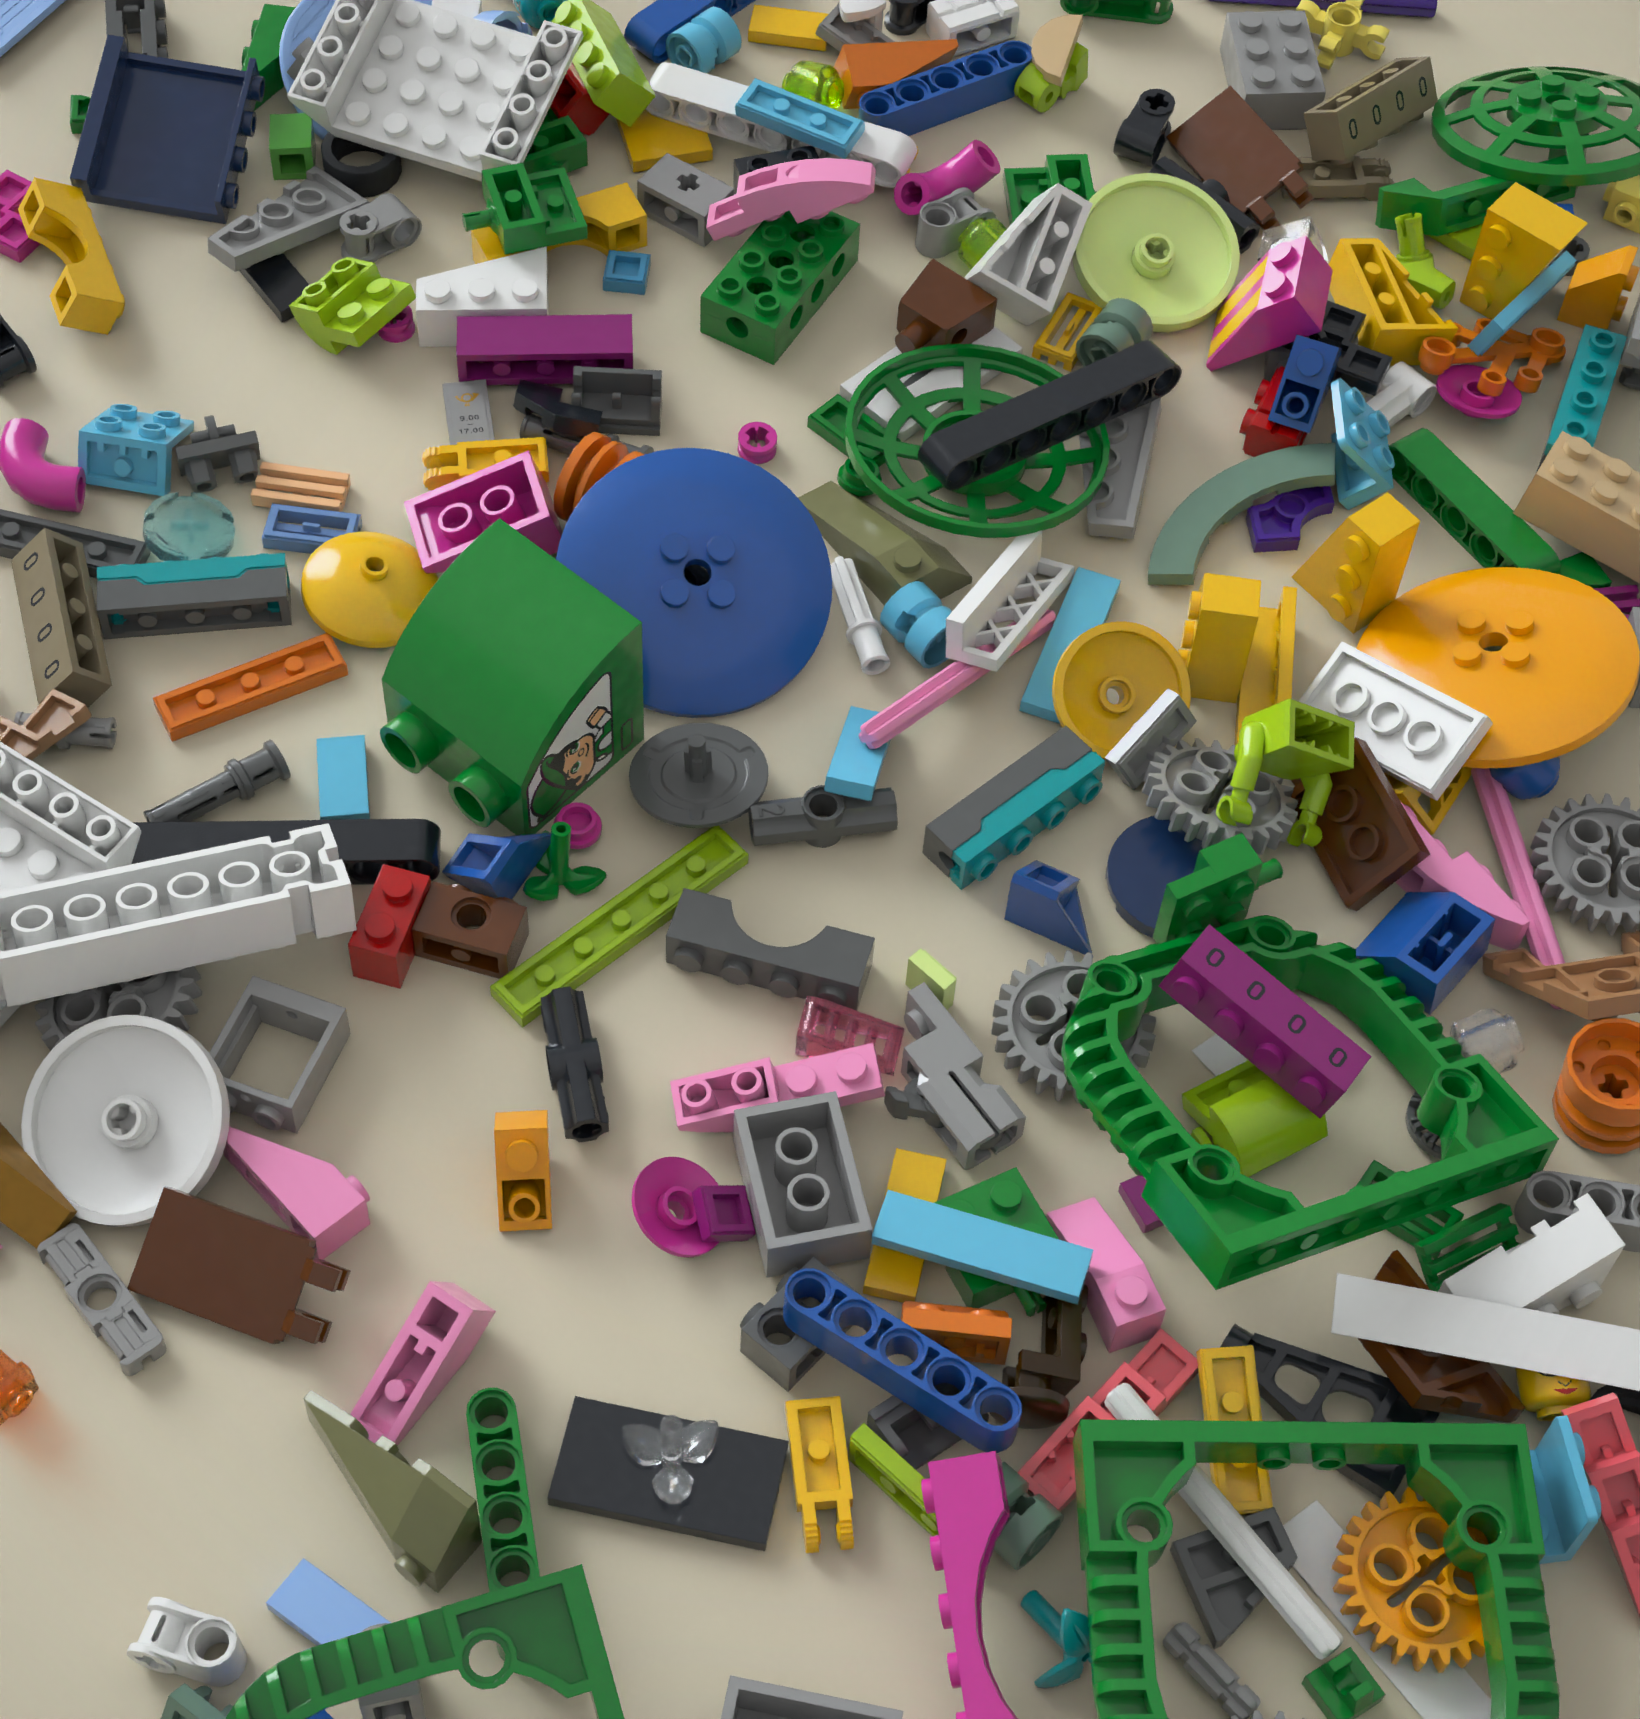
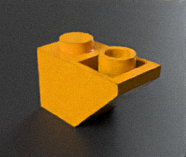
M1629 245L1579 262L1568 286L1557 320L1582 329L1587 324L1608 330L1611 319L1620 322L1628 301V297L1621 295L1622 290L1631 292L1640 267L1632 265L1638 248Z
M548 1110L495 1112L494 1140L499 1232L552 1229Z

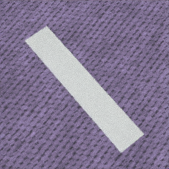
M1337 1273L1331 1333L1640 1391V1330Z
M1317 1500L1283 1525L1298 1557L1293 1566L1294 1569L1423 1719H1490L1491 1699L1466 1670L1460 1668L1455 1663L1452 1657L1450 1658V1664L1443 1673H1438L1432 1658H1428L1426 1664L1417 1672L1412 1664V1656L1406 1653L1396 1665L1392 1664V1647L1387 1644L1376 1652H1372L1370 1648L1375 1635L1370 1630L1359 1635L1353 1633L1361 1618L1358 1614L1342 1615L1340 1610L1350 1598V1595L1339 1594L1333 1591L1337 1580L1346 1576L1332 1569V1564L1336 1557L1344 1555L1336 1548V1545L1341 1536L1346 1533ZM1374 1566V1568H1375V1570L1377 1571V1573H1378L1382 1578L1385 1579V1577H1384V1576L1378 1571V1569ZM1398 1594L1396 1597L1387 1600V1603L1390 1607H1396L1404 1599ZM1412 1610V1614H1413L1414 1618H1415L1420 1624L1425 1625V1623H1424V1622L1418 1617V1615Z

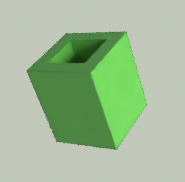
M305 113L270 114L269 152L274 180L307 179L306 171L316 165V142L313 120Z

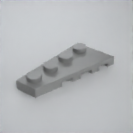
M315 165L306 171L307 179L301 183L293 180L284 186L282 196L276 200L266 198L257 204V213L252 216L241 215L208 237V253L234 272L247 269L255 263L275 255H280L291 248L316 240L322 235L339 229L340 218L344 213L369 203V201Z
M1161 398L1105 422L1110 442L1109 463L1101 488L1086 506L1089 535L1134 539L1161 413ZM1087 433L1079 434L1080 449L1091 447ZM1093 462L1082 464L1085 490L1093 472Z

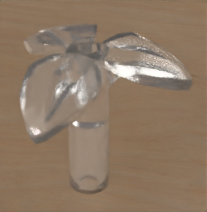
M675 1415L664 1417L660 1423V1430L642 1424H629L622 1428L625 1448L641 1466H651L662 1463L663 1467L652 1481L653 1488L660 1499L673 1505L685 1500L693 1487V1479L681 1466L682 1461L703 1463L713 1451L719 1434V1424L715 1420L696 1421L683 1427L681 1419Z

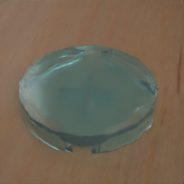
M179 492L169 493L154 500L145 511L142 536L147 548L163 561L226 557L233 548L235 535L234 519L230 510L219 500L203 493L191 492L190 497H179Z

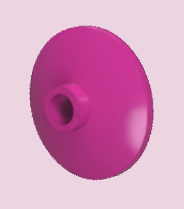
M1453 365L1445 370L1443 374L1438 375L1436 381L1437 391L1440 396L1452 407L1472 418L1500 419L1509 417L1518 411L1522 402L1520 390L1508 378L1500 396L1493 397L1481 393L1477 388V384L1482 371L1488 369L1481 366Z
M680 1157L657 1159L639 1173L632 1189V1208L639 1227L654 1245L674 1256L697 1257L709 1252L719 1242H702L692 1192L699 1186L719 1185L703 1167ZM669 1209L675 1213L676 1217L672 1215Z

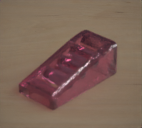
M807 995L797 1031L795 1055L811 1058L856 1047L854 1043L857 1034L866 1035L864 1044L873 1043L874 1047L876 1039L881 1038L885 1039L886 1043L883 1055L877 1054L880 1072L894 1076L905 1028L832 1001ZM816 1025L825 1026L824 1035L815 1032ZM837 1029L846 1031L843 1042L834 1039Z

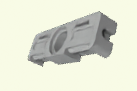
M69 1224L38 1245L37 1251L42 1263L48 1262L65 1285L64 1289L68 1299L97 1338L101 1335L121 1360L119 1363L125 1375L133 1376L143 1369L141 1361L148 1356L152 1361H156L166 1353L167 1348L160 1331L79 1224ZM99 1288H109L116 1292L114 1303L106 1309L94 1310L87 1306L89 1295Z

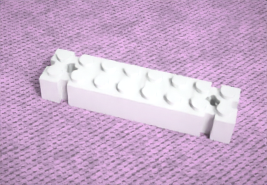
M329 823L289 831V840L272 843L270 836L0 892V1000L6 999L7 1007L25 1005L33 1001L60 995L75 994L83 990L110 984L129 982L134 979L169 971H179L219 960H229L242 955L283 948L288 945L297 944L296 935L313 932L316 938L319 939L356 931L351 882L343 860H339L338 847Z

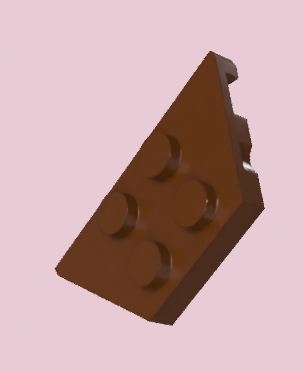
M1398 1250L1390 1254L1374 1280L1430 1290ZM1358 1338L1365 1350L1369 1352L1394 1384L1397 1391L1412 1408L1507 1423L1516 1421L1525 1410V1406L1488 1362Z

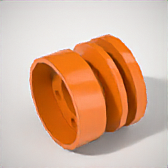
M592 432L585 436L569 455L557 480L554 493V511L556 516L567 522L579 501L597 481L623 463L645 454L637 451L629 454L626 445L612 441L610 437L598 432Z
M1603 1018L1585 1025L1571 1039L1552 1103L1554 1117L1563 1132L1581 1147L1602 1154H1624L1640 1148V1023L1625 1018Z

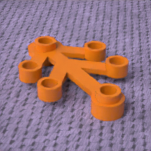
M1478 319L1473 331L1453 322L1458 327V330L1452 342L1436 336L1425 338L1418 354V360L1420 361V368L1432 375L1443 374L1452 364L1493 361L1489 369L1482 371L1477 388L1485 395L1496 397L1500 396L1507 381L1505 375L1514 359L1529 358L1527 366H1521L1518 369L1513 384L1522 392L1535 393L1539 390L1542 382L1544 367L1552 363L1561 362L1564 359L1566 353L1564 346L1565 338L1559 332L1544 327L1534 329L1531 335L1509 329L1500 339L1511 344L1498 340L1483 355L1477 356L1469 347H1456H1459L1461 342L1469 344L1492 319Z

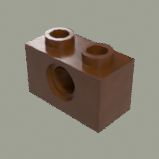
M434 881L412 927L415 956L501 979L515 968L529 935L526 906L519 905L514 900L506 897L493 898L478 894L462 885H445ZM468 926H480L476 929H466Z

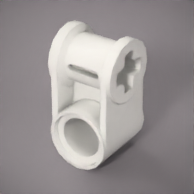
M153 1597L150 1599L147 1606L150 1615L138 1642L131 1643L127 1650V1656L130 1659L151 1670L167 1674L173 1673L210 1686L222 1687L229 1685L240 1677L245 1669L247 1657L245 1648L229 1621L222 1617L190 1609L179 1602L167 1598ZM214 1644H229L227 1651L220 1658L212 1661L203 1659L208 1648Z

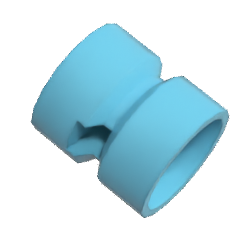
M713 6L693 18L691 23L684 24L669 34L666 39V50L671 63L709 73L715 69V64H721L739 52L742 39L739 29L730 15L721 8Z
M915 581L900 588L891 596L880 614L882 626L898 642L905 643L904 647L924 668L936 667L949 659L946 658V618L951 614L952 610L949 607L942 606L940 598L924 582Z

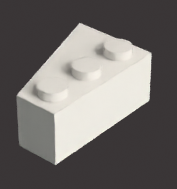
M1055 184L1030 202L964 278L998 298L996 309L1025 326H1029L1052 312L1093 203L1061 184Z
M547 246L416 280V318L420 347L456 346L457 316L549 315Z
M1589 1193L1574 1201L1575 1208L1568 1218L1553 1227H1550L1545 1219L1530 1228L1535 1236L1534 1238L1507 1251L1501 1245L1445 1279L1438 1292L1553 1314H1559V1310L1571 1304L1576 1309L1590 1304L1602 1294L1603 1290L1600 1287L1625 1247V1243Z

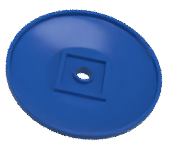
M674 448L645 454L623 463L597 481L579 501L565 525L556 560L642 622L644 708L662 714L687 718L716 717L739 712L766 701L793 681L805 667L823 636L829 618L832 602L831 565L827 548L813 517L799 498L778 478L763 468L729 453L711 449ZM690 565H700L707 570L709 581L701 586L692 585L685 579L684 569Z

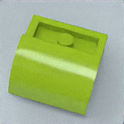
M346 257L335 262L331 270L320 280L305 287L302 295L292 302L289 307L300 327L316 344L328 352L338 355L348 345L362 346L414 301L416 295L410 283L381 277L374 262Z
M1249 1060L1182 1093L1183 1109L1212 1136L1213 1145L1228 1150L1236 1157L1240 1164V1173L1247 1177L1328 1136L1325 1114L1318 1118Z

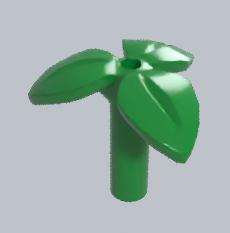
M556 822L552 825L550 846L536 864V868L547 875L532 876L525 882L523 892L530 898L539 901L557 899L560 885H564L573 895H579L595 889L606 879V872L600 868L580 866L571 869L569 867L571 826L568 823Z

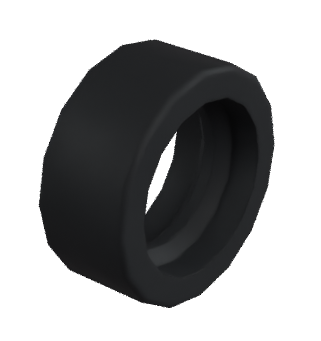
M330 132L325 135L321 144L324 171L362 197H373L388 191L398 182L402 173L400 156L335 137ZM361 151L374 152L383 156L379 162L369 166L356 167L340 162L344 156Z

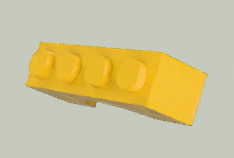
M34 177L18 211L28 238L49 248L66 265L49 295L60 326L108 335L116 319L120 318L123 314L125 299L118 286L113 267L105 252L102 238L97 231L91 209L88 207L82 188Z
M627 182L576 197L587 224L588 239L547 246V252L561 246L581 245L594 248L608 256L609 250L629 252L647 246V214ZM490 227L471 230L473 261L475 264L521 253L516 252L505 255L498 235Z

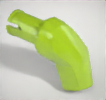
M1412 213L1397 216L1395 223L1400 253L1396 255V258L1410 273L1407 279L1408 282L1420 295L1427 292L1434 300L1433 306L1439 309L1445 308L1453 298L1456 283L1453 279L1435 268L1433 254L1428 249H1425L1422 214L1415 213L1414 217Z

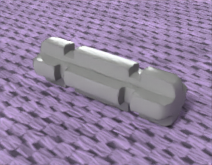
M1182 1622L1175 1625L1163 1639L1164 1647L1176 1660L1182 1658L1185 1661L1183 1667L1215 1701L1221 1699L1224 1702L1222 1708L1230 1717L1236 1715L1239 1719H1248L1260 1705L1259 1697L1246 1684L1240 1686L1237 1682L1240 1677L1208 1644L1204 1646L1198 1642L1201 1636L1188 1623Z

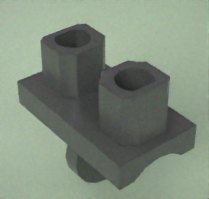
M213 415L204 417L207 430L190 433L192 444L175 447L181 477H187L193 492L196 494L211 491L217 487L214 469L231 466L234 481L239 484L255 481L258 475L257 460H260V450L256 431L236 434L234 424L217 427Z

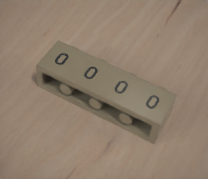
M1430 56L1396 58L1304 112L1312 160H1330L1331 165L1349 163L1355 159L1354 155L1358 152L1376 147L1379 139L1399 133L1402 125L1423 118V113L1438 102Z
M43 528L11 560L37 701L40 704L50 691L55 689L89 707L112 686L83 543Z

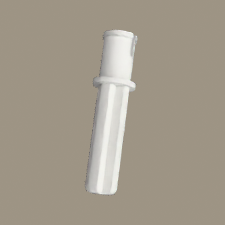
M838 556L835 558V562L830 564L832 584L848 626L846 631L847 640L855 646L863 673L867 675L880 674L890 666V659L885 652L880 637L882 626L872 615L853 560Z

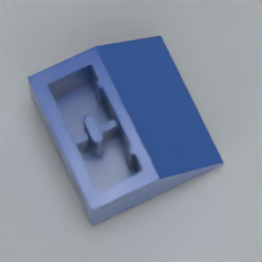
M1407 892L1356 948L1355 958L1360 960L1373 958L1384 965V975L1387 977H1398L1406 986V995L1408 997H1417L1424 1004V1012L1431 1015L1488 950L1495 918L1455 892Z

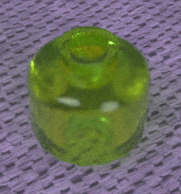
M799 61L783 79L782 89L832 109H837L842 103L844 83L838 71L831 65L813 61Z
M981 217L974 220L963 230L958 238L960 243L958 249L959 258L971 270L1007 228L996 218L984 220Z

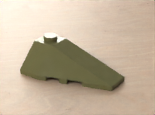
M829 481L798 497L813 517L823 538L844 559L850 558L853 560L859 578L884 606L900 588L915 581L924 582L940 600L972 583V576L945 547L862 498L845 491L833 481Z
M311 1390L303 1398L309 1421L392 1555L397 1560L394 1563L395 1568L413 1585L420 1587L424 1582L439 1593L483 1542L476 1500L422 1459L418 1458L410 1466L403 1455L398 1452L399 1448L396 1443L382 1435L373 1443L368 1439L369 1434L355 1417Z

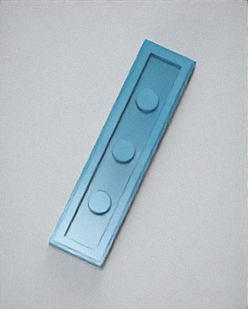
M1566 250L1506 306L1467 346L1477 356L1483 355L1576 265L1575 262L1577 260Z
M1081 567L1077 568L1024 692L1019 711L1060 724L1052 698V684L1057 663L1065 649L1074 639L1087 630L1106 623L1118 594L1121 580Z
M888 1190L872 1233V1244L1077 1305L1093 1256V1249L891 1190Z

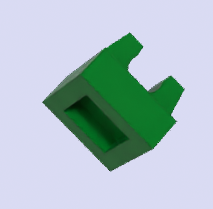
M1351 1647L1306 1675L1302 1681V1685L1327 1719H1356L1380 1703L1386 1695Z

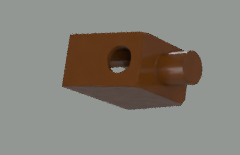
M932 259L899 302L896 327L899 334L895 337V344L902 353L927 346L971 344L994 328L998 298L935 259Z

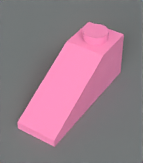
M229 1126L227 1142L223 1152L224 1156L292 1232L316 1240L314 1248H317L316 1258L325 1259L370 1225L366 1204L370 1201V1197L364 1186L353 1175L345 1178L331 1163Z
M1093 1197L1048 1212L1046 1218L1059 1240L1093 1249L1092 1260L1084 1283L1088 1287L1087 1307L1108 1352L1112 1353L1151 1339L1161 1328L1166 1312L1165 1305L1144 1262L1096 1198Z
M436 1281L428 1283L350 1414L367 1430L370 1441L375 1443L383 1435L396 1443L397 1446L468 1359L495 1314V1310L455 1283Z

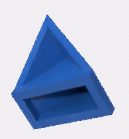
M551 832L501 837L469 833L442 873L460 885L467 887L472 892L493 898L506 897L513 899L550 846Z
M1038 860L1016 871L1010 883L1004 919L1084 955L1087 952L1092 954L1077 891L1080 879Z

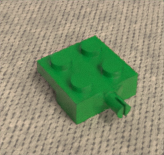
M549 108L523 162L527 174L565 167L568 173L588 166L587 140L569 115L558 119L552 109Z
M1046 155L1045 167L1004 168L1003 186L1010 225L1034 198L1057 183L1089 201L1097 191L1093 188L1088 155Z
M522 162L481 170L486 210L462 213V221L466 232L490 227L498 235L505 255L588 239L587 224L565 167L527 174Z
M1243 833L1200 850L1194 872L1166 885L1153 939L1157 944L1184 937L1189 933L1202 932L1209 924L1216 928L1229 922L1244 920L1247 916L1254 891L1258 890L1259 886L1282 878L1283 869L1281 864L1275 858L1263 863Z
M1017 1167L934 1202L942 1206L1059 1239ZM945 1267L966 1307L981 1308L1012 1293L1016 1294L1028 1317L1034 1316L1035 1310L1039 1314L1047 1307V1303L1039 1293L952 1267Z

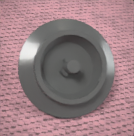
M689 723L666 729L645 742L631 762L629 783L637 803L654 818L679 827L706 828L733 821L750 810V806L756 805L759 802L768 783V764L761 748L744 733L720 724Z

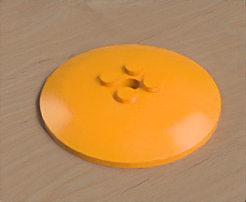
M1493 567L1473 569L1446 575L1421 584L1404 593L1381 610L1367 626L1356 649L1468 705L1491 719L1493 725L1462 766L1468 768L1484 769L1524 766L1549 760L1581 747L1603 733L1624 712L1634 695L1640 673V650L1637 637L1626 616L1612 601L1600 592L1577 580L1560 574L1529 568ZM1490 646L1502 647V649L1499 651L1484 650L1485 648Z

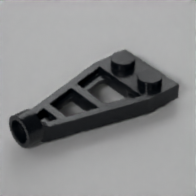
M1237 1324L1233 1325L1220 1346L1253 1345L1259 1395L1286 1421L1327 1422L1322 1414V1404L1326 1397L1334 1392H1345L1368 1401L1374 1411L1370 1422L1435 1423L1441 1413L1412 1408L1387 1377L1258 1333L1253 1335ZM1281 1366H1294L1315 1376L1319 1380L1320 1386L1309 1403L1301 1404L1277 1386L1275 1375ZM1346 1464L1344 1467L1336 1469L1342 1475L1380 1498L1388 1491L1394 1495L1406 1474L1405 1464Z

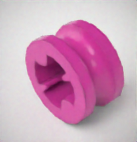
M405 307L389 321L391 324L387 323L378 331V335L383 340L392 343L404 342L411 338L415 333V323L411 307Z
M751 422L740 429L737 451L741 458L753 464H763L772 460L776 455L777 434L770 425L764 422ZM754 440L757 443V440H762L765 442V446L761 447L760 443H758L757 447H753L750 445V441Z

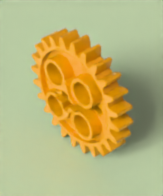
M1407 1487L1402 1494L1400 1503L1390 1491L1385 1492L1381 1498L1380 1508L1373 1502L1368 1501L1361 1511L1362 1518L1353 1516L1346 1526L1350 1535L1343 1534L1336 1545V1548L1344 1555L1337 1556L1332 1564L1334 1571L1346 1575L1337 1580L1333 1591L1339 1594L1350 1595V1598L1340 1610L1341 1614H1358L1361 1618L1353 1633L1359 1635L1370 1630L1375 1635L1370 1648L1372 1652H1376L1387 1644L1392 1647V1664L1396 1665L1406 1653L1412 1656V1664L1417 1672L1426 1664L1428 1658H1432L1438 1673H1443L1450 1664L1451 1657L1460 1668H1464L1472 1659L1471 1651L1480 1658L1485 1656L1478 1595L1472 1572L1463 1571L1453 1565V1563H1449L1441 1570L1434 1581L1431 1579L1426 1580L1398 1606L1390 1607L1387 1603V1600L1404 1592L1415 1576L1418 1578L1424 1577L1446 1557L1443 1547V1536L1449 1525L1424 1498L1423 1501H1418L1414 1490L1410 1487ZM1467 1528L1469 1535L1474 1541L1480 1544H1489L1486 1536L1476 1528ZM1416 1533L1430 1535L1435 1540L1438 1549L1424 1547L1418 1541ZM1374 1563L1388 1565L1395 1572L1397 1580L1382 1578L1375 1570ZM1453 1577H1461L1469 1581L1475 1589V1595H1468L1460 1591L1456 1587ZM1411 1608H1420L1428 1612L1434 1621V1626L1420 1624L1414 1618Z

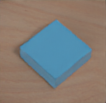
M609 250L603 276V291L645 295L651 266V254Z

